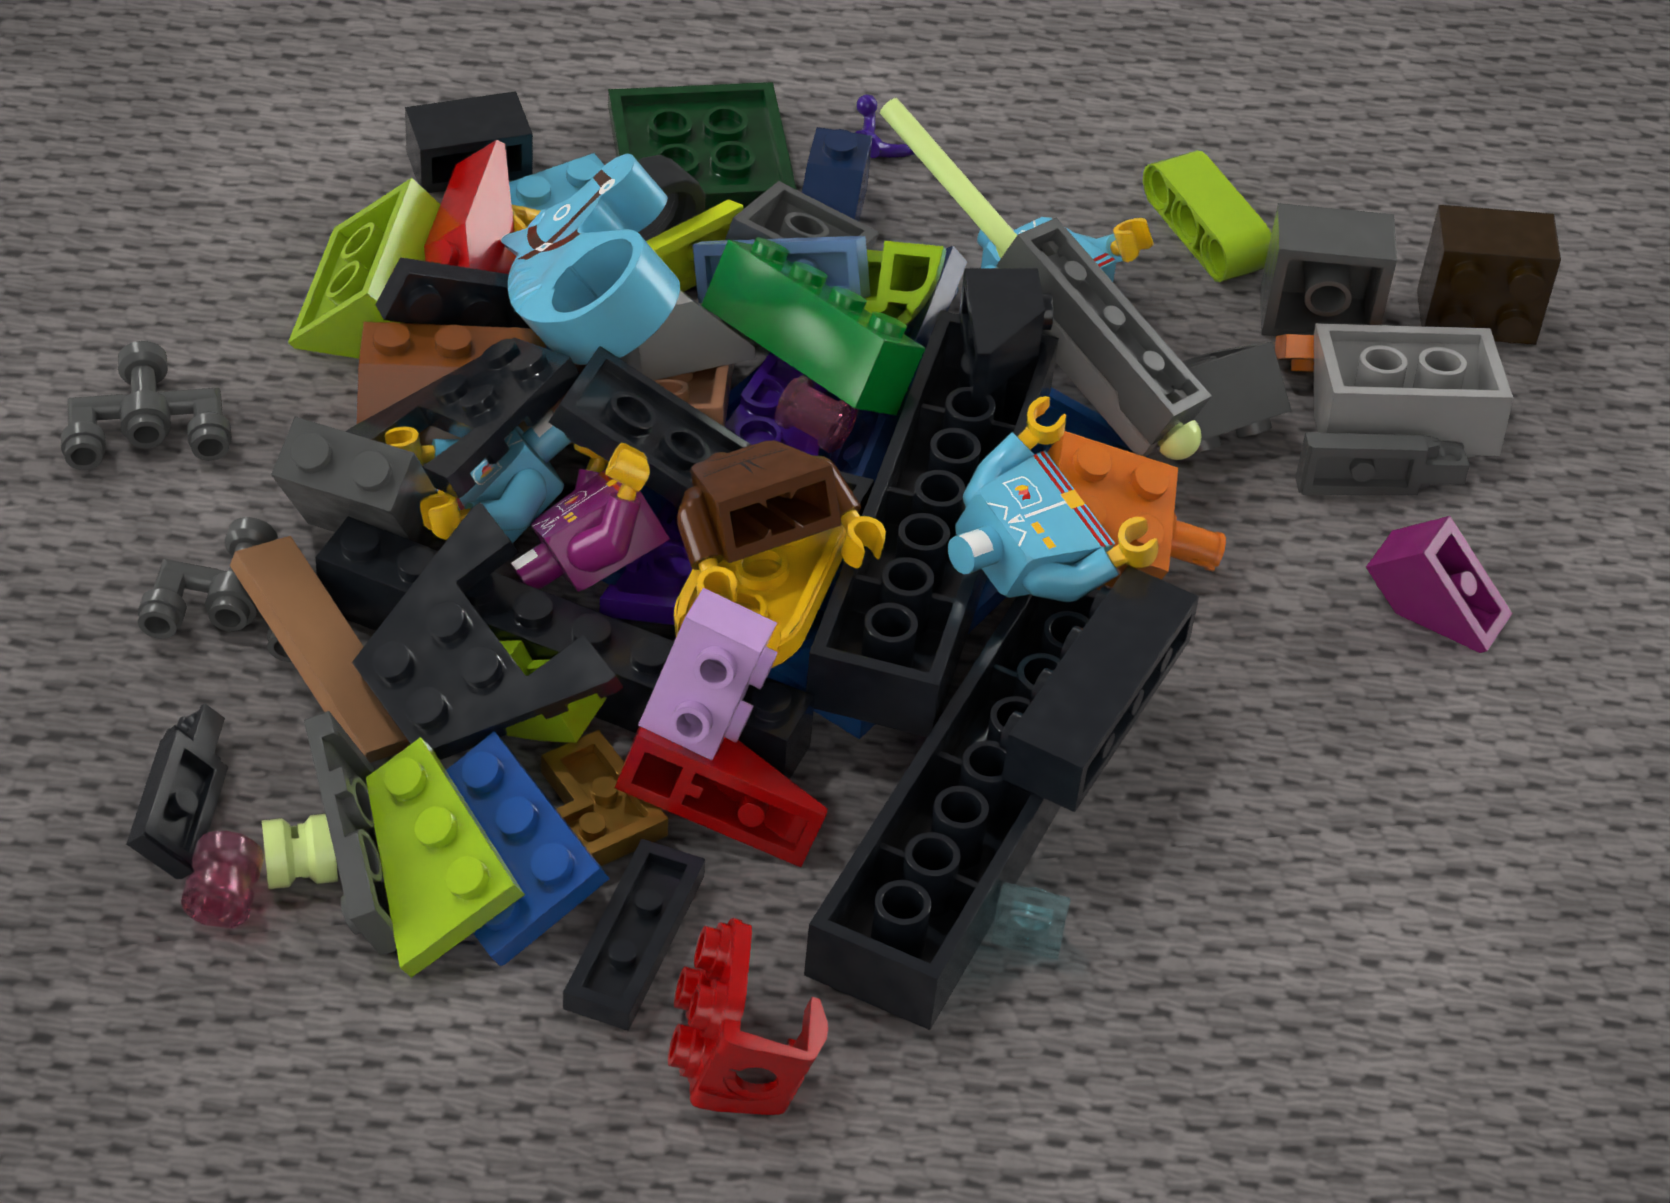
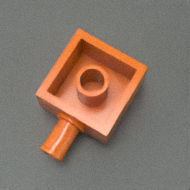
M1064 431L1060 440L1055 442L1048 450L1047 454L1115 542L1113 548L1119 544V528L1126 520L1133 517H1143L1147 520L1148 531L1141 538L1130 542V544L1141 546L1149 540L1157 538L1158 554L1152 564L1136 569L1162 580L1169 572L1170 557L1204 567L1205 570L1212 572L1215 570V567L1219 566L1226 546L1225 534L1178 521L1174 513L1178 467ZM1125 563L1118 568L1120 575L1103 585L1113 587L1128 564Z

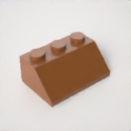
M364 322L358 365L356 424L480 357L486 349L501 340L515 337L546 349L547 345L532 329ZM524 420L518 425L524 433L531 427L527 426ZM429 426L419 433L421 446L432 445L433 439H461L434 426Z

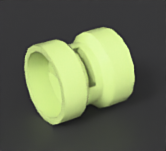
M326 814L310 815L304 823H299L297 826H290L283 818L262 820L268 889L290 887L296 880V877L310 878L317 884L338 882L337 862Z

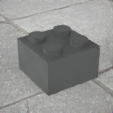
M1278 203L1260 286L1261 335H1314L1316 323L1381 325L1397 263L1394 214Z

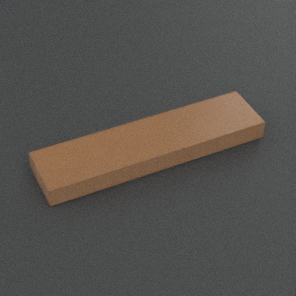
M291 535L235 551L230 563L231 569L323 711H330L368 761L372 763L398 754L411 745L353 665L352 661L364 646Z

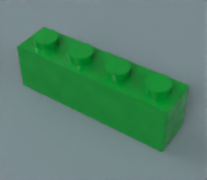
M756 237L752 245L728 239L701 306L853 408L897 415L925 351V347L904 335L907 326L889 315L880 312H868L864 309L867 303L865 298L841 287H829L825 284L828 277L827 274L802 262H790L787 260L789 250L773 241Z

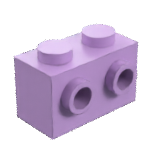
M703 588L684 618L638 726L707 759L713 760L724 738L737 742L754 706L742 700L749 685L758 689L762 688L778 652L768 648L767 645L777 622Z

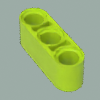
M1196 150L1154 162L1145 167L1143 187L1147 200L1214 281L1223 282L1264 269L1272 234L1270 229L1203 151Z

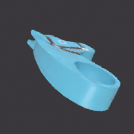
M624 154L614 158L572 197L547 210L543 208L528 225V228L509 233L501 239L504 246L516 255L508 275V294L511 305L549 349L571 357L573 363L579 365H587L599 346L618 358L635 350L649 339L665 322L672 312L680 293L679 279L638 233L659 216L667 203V195L631 154Z

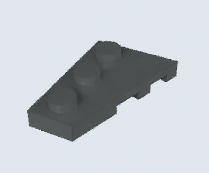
M326 711L305 719L304 723L344 895L341 897L343 916L348 927L355 935L362 933L379 954H388L397 949L366 783V777L376 769L330 711Z

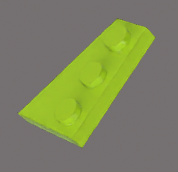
M421 737L366 777L399 966L411 978L525 895L435 752Z

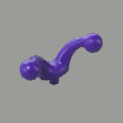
M868 94L859 97L856 102V108L864 116L862 130L855 133L872 136L871 158H898L914 155L915 153L907 144L885 143L875 135L877 100Z

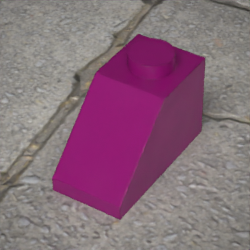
M1451 516L1392 530L1366 566L1377 587L1381 590L1396 614L1479 653L1488 651L1513 614Z

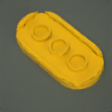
M843 525L732 563H728L724 559L719 563V566L729 569L736 576L737 604L777 622L767 645L768 648L778 652L772 668L783 663L798 651L811 628L843 559L841 549L846 535ZM692 569L675 603L674 623L676 637L685 616L697 599V579L700 570ZM716 593V594H718V595H720V596H722V597L728 599V597L725 596L724 594Z

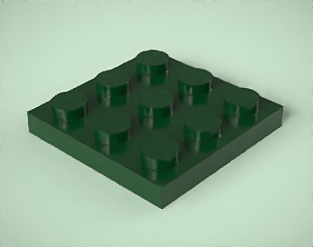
M773 82L608 89V110L616 157L631 154L638 161L644 157L662 155L672 159L699 182L705 193V211L728 199L746 208L778 181L796 189Z

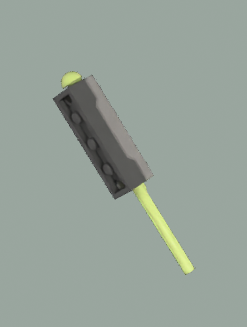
M898 98L888 101L880 110L881 116L996 246L998 255L1001 258L996 268H1038L1042 293H1051L1053 299L1052 329L1042 330V334L1059 338L1055 362L1115 430L1121 440L1127 444L1133 453L1144 457L1157 450L1165 457L1173 460H1182L1193 455L1199 448L1202 438L1200 426L1193 419L1212 397L1206 388L1057 217L1017 235Z

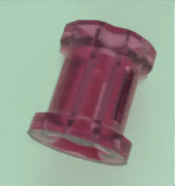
M801 375L799 378L793 379L783 391L774 417L777 425L784 429L795 427L817 439L818 446L821 449L831 453L839 449L848 438L855 424L858 411L843 400L837 401L815 389L814 382Z

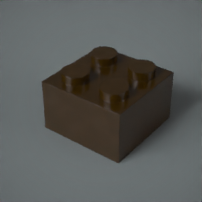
M1438 205L1417 288L1421 326L1490 328L1495 342L1536 345L1561 262L1554 214Z

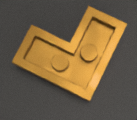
M597 730L579 738L577 743L570 742L541 755V773L565 803V805L556 808L598 864L603 866L634 852L641 839L655 842L668 836V817L661 808L614 788L624 761L600 730Z

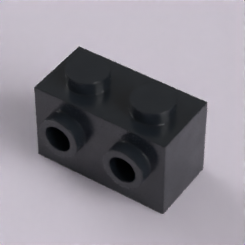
M516 91L405 107L406 152L417 183L428 193L446 191L456 164L495 140L505 144L509 181L533 174V133Z

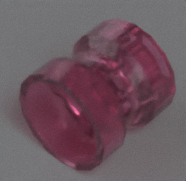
M213 831L204 834L197 841L192 859L194 872L187 878L183 890L181 905L184 912L193 920L207 926L233 928L242 925L249 918L254 899L252 886L259 880L263 866L264 854L261 847L252 839L236 832Z

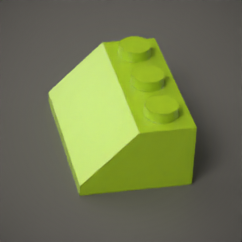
M410 178L333 229L288 341V344L294 349L359 359L363 323L394 322L384 320L375 304L400 257L425 261L424 245L440 207V203L413 178Z

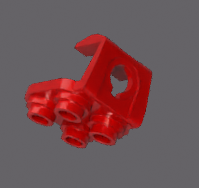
M731 918L727 924L721 922L716 928L704 926L695 950V968L684 966L677 982L674 1007L686 1010L688 1026L682 1024L676 1026L669 1047L668 1066L679 1068L680 1076L688 1078L690 1082V1102L694 1107L728 1113L783 1114L788 1109L804 1080V1076L811 1068L827 1040L828 1022L821 1000L815 997H811L804 1010L802 1031L797 1040L789 1038L786 1044H782L740 1031L747 995L752 925L742 923L740 919ZM746 1068H763L774 1073L777 1078L769 1083L755 1084L744 1081L737 1075L736 1071L730 1069L741 1071Z

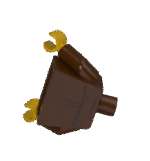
M773 440L763 441L730 453L718 452L711 455L707 460L696 463L691 467L690 473L693 487L684 493L677 514V525L691 568L700 570L697 579V597L702 589L705 588L714 593L724 594L729 600L737 603L736 576L729 569L719 566L723 559L728 563H732L841 525L846 530L841 554L849 566L854 568L861 567L865 555L864 546L868 547L877 559H880L886 534L883 524L872 517H860L858 512L862 506L836 465L824 456L810 455Z

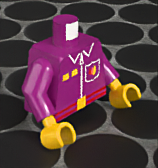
M574 443L575 450L591 458L586 470L579 469L575 491L538 516L530 524L541 543L511 562L512 567L524 584L541 590L563 575L579 592L589 588L670 539L640 492L650 474L647 457L643 452L626 443H620L608 462L590 449Z

